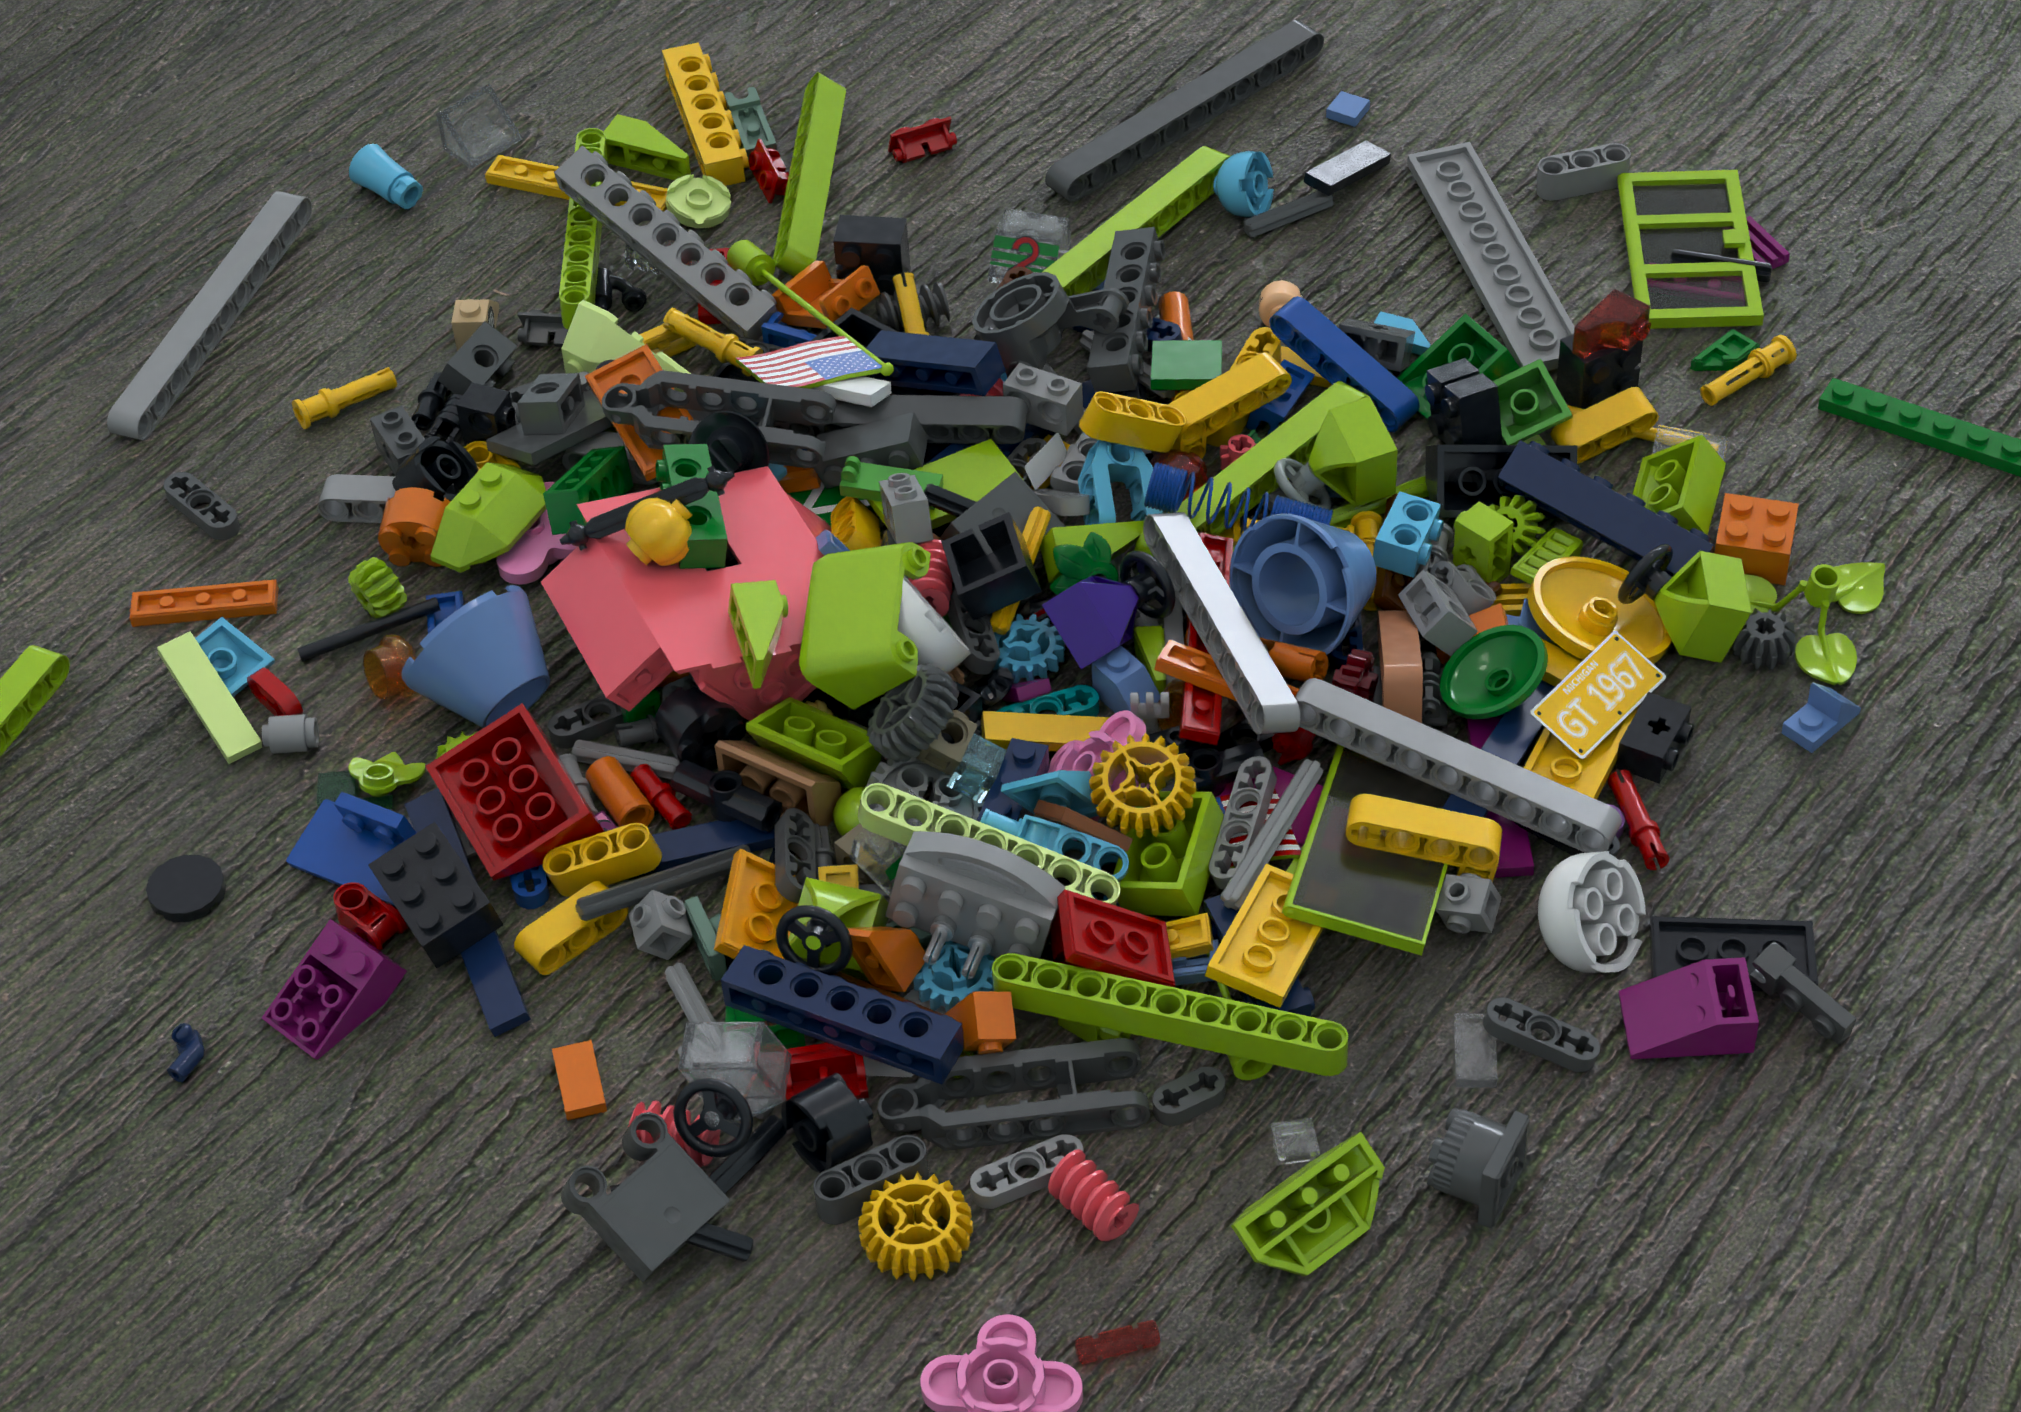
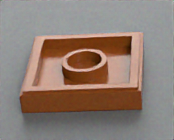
M1038 799L1033 810L1034 815L1109 842L1127 852L1133 841L1132 838L1064 806Z

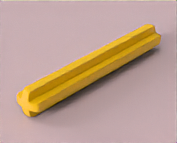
M1039 506L1034 507L1030 512L1022 533L1033 564L1051 518V513ZM1020 601L993 612L990 619L993 632L1005 635L1009 631Z

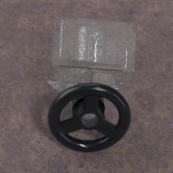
M686 1022L678 1069L689 1084L680 1091L675 1100L673 1117L681 1138L698 1153L710 1157H726L738 1152L746 1145L751 1136L753 1116L759 1115L785 1101L792 1055L764 1022ZM695 1094H698L704 1102L703 1111L698 1120L688 1125L686 1107L689 1100ZM707 1129L711 1131L720 1129L733 1136L734 1139L726 1144L715 1145L707 1143L697 1136Z

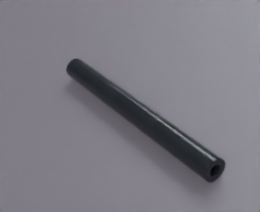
M434 597L299 647L297 650L302 662L441 611L437 598Z

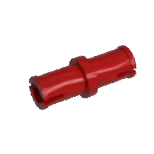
M641 764L630 774L631 779L646 797L654 811H658L673 830L685 828L692 819L691 812L675 797L676 793L675 790H672V786L669 783H663L649 764Z

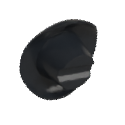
M718 411L706 416L699 422L691 435L689 444H707L711 464L716 470H721L722 472L733 471V473L769 465V449L762 431L753 421L736 412Z

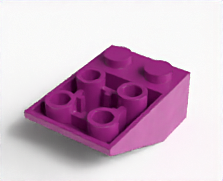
M330 919L266 1010L262 1019L314 1059L318 1060L386 1003L407 970L355 932Z
M1745 957L1702 960L1619 990L1618 992L1630 1059L1754 1053L1759 1020Z

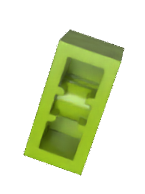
M1480 501L1468 511L1461 512L1454 523L1453 564L1457 567L1462 564L1472 565L1484 581L1489 583L1493 581L1501 582L1510 574L1514 522Z

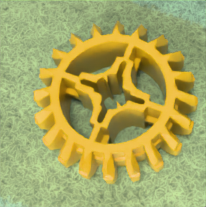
M1146 732L1142 736V741L1135 742L1133 736L1129 734L1127 745L1124 746L1114 740L1112 744L1114 753L1102 750L1100 754L1102 762H1094L1092 769L1095 776H1091L1089 779L1090 789L1093 790L1090 793L1091 801L1094 805H1098L1096 807L1098 816L1100 818L1107 817V825L1110 828L1120 824V831L1124 835L1131 828L1136 829V836L1140 839L1145 829H1151V833L1155 837L1159 834V826L1161 825L1171 831L1174 827L1172 818L1183 821L1186 817L1184 808H1192L1193 797L1191 795L1196 793L1197 788L1196 782L1193 781L1195 770L1192 766H1188L1189 757L1186 753L1178 754L1179 748L1175 742L1165 747V739L1162 736L1158 737L1154 743L1150 742L1149 735ZM1125 770L1126 780L1119 784V789L1112 792L1111 787L1115 778ZM1174 779L1175 784L1171 793L1166 799L1161 801L1159 792L1166 787V782ZM1136 780L1139 784L1145 783V788H1141L1140 785L1136 787ZM1147 784L1150 786V792L1146 787ZM1134 806H1142L1145 808H1135Z
M918 1171L914 1179L906 1180L900 1174L898 1183L892 1184L885 1180L883 1191L872 1190L870 1201L863 1202L862 1215L859 1216L860 1220H858V1228L861 1233L859 1235L860 1244L863 1250H866L870 1263L877 1262L881 1273L892 1269V1274L896 1280L904 1273H909V1277L913 1282L920 1273H925L931 1280L935 1269H939L947 1274L950 1267L949 1262L960 1263L962 1251H968L970 1237L973 1233V1221L970 1220L972 1218L971 1208L965 1202L961 1190L953 1191V1185H951L950 1180L939 1184L935 1174L928 1180H922V1176ZM940 1216L944 1217L948 1222L945 1230L938 1227L937 1219ZM888 1222L894 1227V1233L891 1237L887 1236L883 1231Z

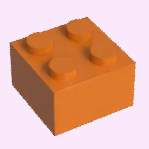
M1725 493L1714 553L1742 559L1744 574L1762 577L1772 584L1786 585L1799 503Z

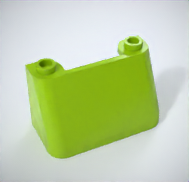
M913 542L830 553L814 562L799 657V666L807 681L854 710L916 676L918 665L917 647L911 639L898 631L904 575L916 580L928 573L931 553Z

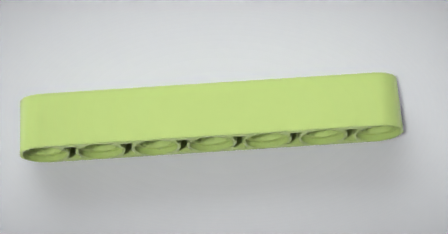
M874 783L867 786L862 792L858 820L862 827L870 832L908 846L913 832L917 831L952 833L976 839L1022 857L1054 878L1062 877L1069 880L1071 885L1065 886L1066 890L1094 898L1091 893L1100 892L1108 898V900L1103 902L1116 906L1120 895V885L1113 875L886 784ZM880 804L886 810L874 811L869 808V805ZM914 818L921 821L923 825L911 826L905 820Z

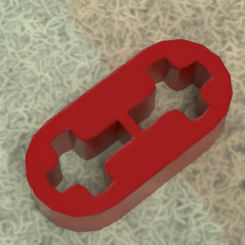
M263 667L247 677V683L254 696L274 716L303 714L302 706L295 694L267 668Z

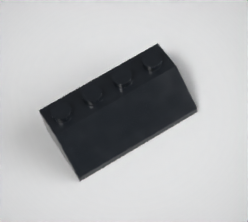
M1517 445L1426 446L1425 482L1430 501L1441 504L1439 518H1457L1461 512L1468 511L1479 501L1486 506L1491 504L1500 506V497L1508 496L1512 499L1516 494L1501 487L1498 476ZM1543 445L1550 451L1549 456L1561 462L1563 458H1566L1577 464L1576 445ZM1538 506L1534 512L1543 513L1545 518H1558Z

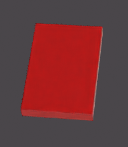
M1066 889L1057 897L1066 962L1095 971L1170 987L1175 986L1165 921Z

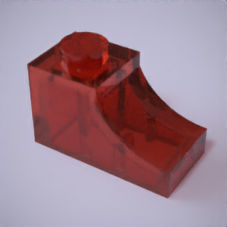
M1614 289L1574 327L1572 353L1585 359L1588 355L1602 349L1621 348L1629 351L1638 341H1643L1650 331V305Z

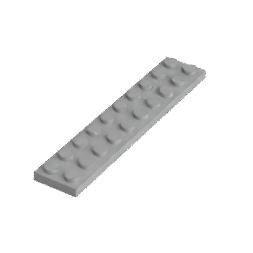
M1466 142L1409 154L1407 166L1506 348L1519 367H1524L1541 358L1548 371L1558 369L1560 339L1577 333V330L1471 143Z

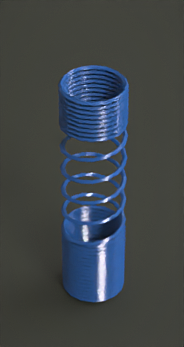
M1159 462L1155 463L1146 492L1145 507L1159 509V511H1166V513H1177L1190 485L1188 517L1193 519L1199 511L1209 488L1206 509L1207 524L1213 523L1227 494L1224 519L1226 530L1230 529L1234 524L1245 497L1243 532L1246 530L1251 492L1249 487L1245 489L1235 514L1228 525L1232 492L1231 482L1227 483L1218 506L1210 519V505L1214 483L1213 477H1210L1197 507L1191 515L1195 482L1194 471L1191 472L1187 480V470L1184 471V469H1177V467L1166 466V464H1159ZM1268 492L1264 493L1249 527L1255 524L1264 501L1263 518L1267 517ZM1277 495L1270 516L1281 513L1294 514L1330 525L1333 510L1325 509V507L1322 509L1318 505L1315 507L1311 503L1308 505V503L1297 502V500L1294 501L1293 499L1290 500V498L1287 499Z

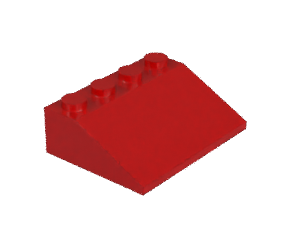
M523 703L426 765L428 772L493 880L542 865L544 857L550 850L605 832L541 727Z

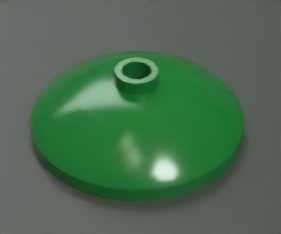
M1503 625L1485 630L1461 645L1450 657L1440 679L1441 696L1452 712L1464 718L1486 719L1503 715L1521 705L1536 690L1547 668V649L1541 638L1534 631L1524 626Z

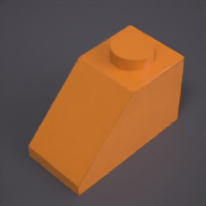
M903 927L847 928L853 943L852 955L870 983L883 990L905 992L925 963L923 960L925 950L919 943L918 936L911 929Z
M973 991L944 1014L962 1023L963 1051H978V1055L1003 1052L1006 1046L1016 1040L1011 992Z

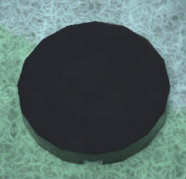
M182 855L169 859L155 869L149 877L146 887L152 910L156 914L158 912L164 915L166 920L172 922H190L203 918L211 912V907L216 903L218 905L221 903L226 891L221 867L212 859L201 855Z

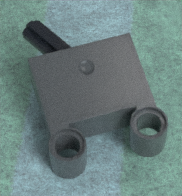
M1016 471L978 502L934 484H928L924 489L929 506L957 517L950 523L940 538L944 541L972 528L987 554L993 551L981 533L979 525L1009 512L1021 533L1024 531L1030 512L1037 506L1051 513L1044 536L1053 527H1066ZM1032 596L1020 600L1016 613L1022 609Z
M646 1112L636 1116L623 1134L622 1146L625 1153L634 1160L647 1161L609 1195L606 1194V1177L599 1169L592 1166H581L576 1169L562 1188L561 1199L565 1208L574 1214L581 1215L642 1282L649 1278L686 1243L742 1262L748 1260L753 1249V1239L751 1237L709 1224L724 1209L730 1199L670 1136L664 1119L655 1113ZM636 1130L649 1132L653 1137L654 1143H643L637 1137ZM584 1183L588 1185L593 1192V1197L586 1198L579 1195L575 1189V1184Z

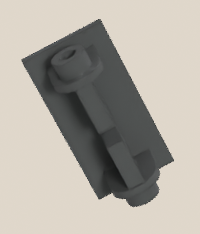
M542 310L518 312V317L524 327L518 329V341L524 342L525 345L548 346L550 335H555L554 345L562 347L568 329L562 324L561 314H551Z

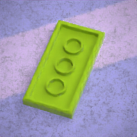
M992 439L914 469L943 474L944 489L976 502L1016 471ZM867 500L887 527L884 521L882 502ZM936 508L935 510L929 509L932 529L954 521L957 518Z

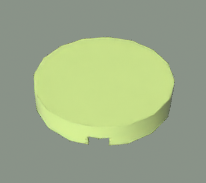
M694 174L677 178L668 186L665 204L667 210L674 214L681 224L694 228H711L721 224L729 216L731 195L729 189L721 181L703 175L702 178H694Z

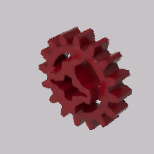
M1352 649L1351 654H1348L1346 665H1341L1340 670L1336 669L1332 685L1374 702L1379 676L1374 673V668H1372L1375 661L1373 653Z

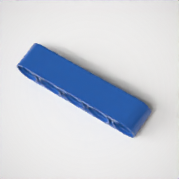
M1293 297L1270 318L1269 325L1276 337L1330 384L1333 385L1338 381H1342L1370 396L1388 432L1397 431L1419 410V400L1408 387L1304 298Z

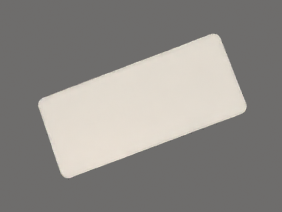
M1056 433L1025 465V471L1035 490L1052 474L1055 467L1065 460L1067 450L1059 433Z

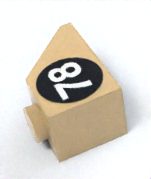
M490 299L455 301L451 323L457 351L484 321L496 329L499 313L498 302Z

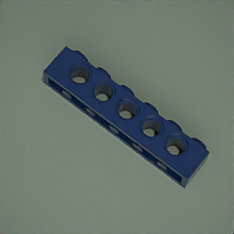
M744 945L721 979L726 1006L939 1084L944 1083L964 1050L962 1023L952 1017L938 1015L921 1009L908 1001L896 1000L872 988L866 989L857 986L839 976L821 973L810 969L803 963H794L782 959L767 950H757Z

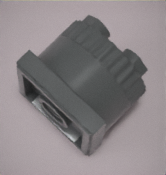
M1451 1109L1445 1125V1129L1448 1130L1445 1138L1437 1137L1430 1151L1428 1160L1433 1162L1434 1165L1429 1173L1427 1185L1479 1206L1478 1224L1491 1229L1493 1226L1495 1227L1525 1168L1530 1123L1529 1116L1514 1111L1508 1125H1504L1465 1109Z

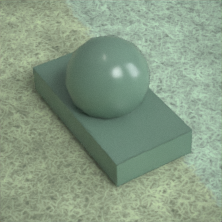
M698 896L689 898L683 904L686 908L692 937L711 978L715 981L721 980L727 971L725 955L714 950L721 913L708 919Z

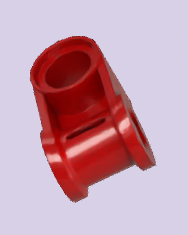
M356 882L345 883L334 892L333 899L339 924L355 932L379 951L382 950V944L395 933L402 934L407 929L406 922L398 910L389 903H385L364 885Z

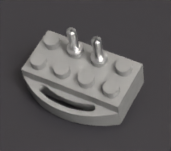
M917 831L913 832L899 863L885 917L893 919L901 927H915L931 933L932 938L923 957L927 964L930 957V965L936 964L946 941H953L969 947L970 952L961 974L966 978L970 969L968 979H972L976 974L983 955L989 954L998 958L1003 954L1016 953L1041 959L1059 909L1057 897L1065 889V886L1038 866L997 846L960 835Z

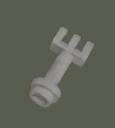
M1138 692L1130 693L1131 712L1140 719H1143L1147 735L1158 732V718H1169V692H1161L1160 703H1154L1153 692H1146V703H1140Z

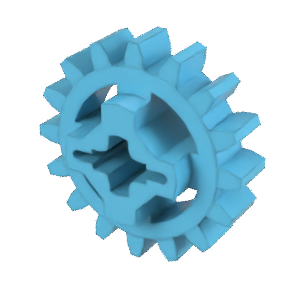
M1017 614L1016 621L1012 622L1009 631L1005 635H999L994 632L1000 656L993 670L1008 668L1015 676L1013 683L1017 684L1021 678H1026L1027 681L1034 680V676L1037 675L1040 678H1047V670L1057 672L1059 670L1058 662H1064L1065 642L1055 626L1050 627L1049 618L1038 622L1036 614H1032L1029 620H1024L1021 614Z
M946 941L936 964L930 965V957L928 964L925 962L913 979L914 990L919 991V1000L921 1003L930 1000V1008L935 1011L940 1006L945 1007V1012H947L973 991H993L992 964L995 961L994 956L989 954L983 955L974 978L968 979L970 969L966 978L961 974V971L970 952L969 947L953 943V941Z

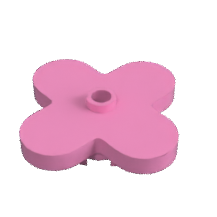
M544 482L546 491L555 482ZM546 509L509 552L497 556L499 574L505 581L512 584L532 583L543 576L548 565L555 563L559 559L561 563L577 546L561 544L560 539L566 534L552 535Z
M1123 710L1115 713L1107 719L1099 731L1089 732L1091 738L1086 739L1084 742L1073 740L1064 744L1051 759L1048 773L1058 770L1089 771L1092 776H1095L1092 767L1094 762H1102L1100 757L1102 750L1114 753L1112 748L1114 740L1122 746L1127 745L1129 734L1133 736L1135 742L1142 741V736L1146 732L1145 723L1131 711ZM1125 770L1115 778L1111 787L1112 792L1119 789V784L1126 780ZM1136 780V787L1140 785L1141 788H1145V783L1139 784ZM1096 816L1090 819L1098 821L1100 817Z
M1010 1314L999 1315L988 1320L978 1333L976 1349L969 1355L965 1353L964 1355L937 1357L926 1365L920 1378L922 1398L925 1404L935 1412H1077L1083 1401V1385L1080 1375L1070 1365L1056 1361H1042L1040 1357L1038 1359L1036 1356L1037 1342L1034 1328L1024 1318Z

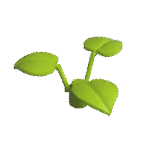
M1860 562L1835 567L1827 564L1817 565L1813 568L1808 581L1801 580L1798 587L1778 603H1775L1777 592L1768 580L1756 575L1744 574L1751 612L1755 608L1761 613H1767L1770 608L1773 612H1778L1801 592H1804L1807 602L1821 610L1817 630L1818 636L1806 635L1798 641L1795 647L1794 655L1798 666L1807 675L1832 685H1842L1850 680L1856 668L1857 652L1852 641L1842 633L1825 634L1828 608L1830 603L1838 601L1843 610L1853 614H1866L1878 608L1884 594L1885 564Z

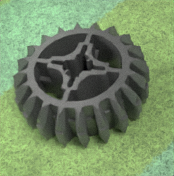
M930 663L926 665L920 664L917 666L915 677L889 690L884 697H881V702L878 707L873 709L874 716L868 723L870 727L868 728L867 735L869 743L874 746V749L895 763L900 761L905 763L911 757H918L923 749L927 750L930 743L935 739L938 740V735L942 730L946 729V723L954 715L952 710L958 704L959 690L957 689V684L951 680L952 677Z

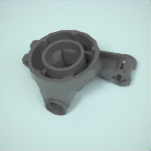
M1048 272L1031 273L999 287L980 304L972 319L974 329L977 332L974 340L996 342L1006 369L1007 378L1018 363L1042 370L1046 363L1047 355L1061 342L1062 333L1065 328L1080 325L1103 334H1110L1117 329L1119 316L1128 309L1129 300L1122 291L1116 288H1106L1068 296L1056 275Z

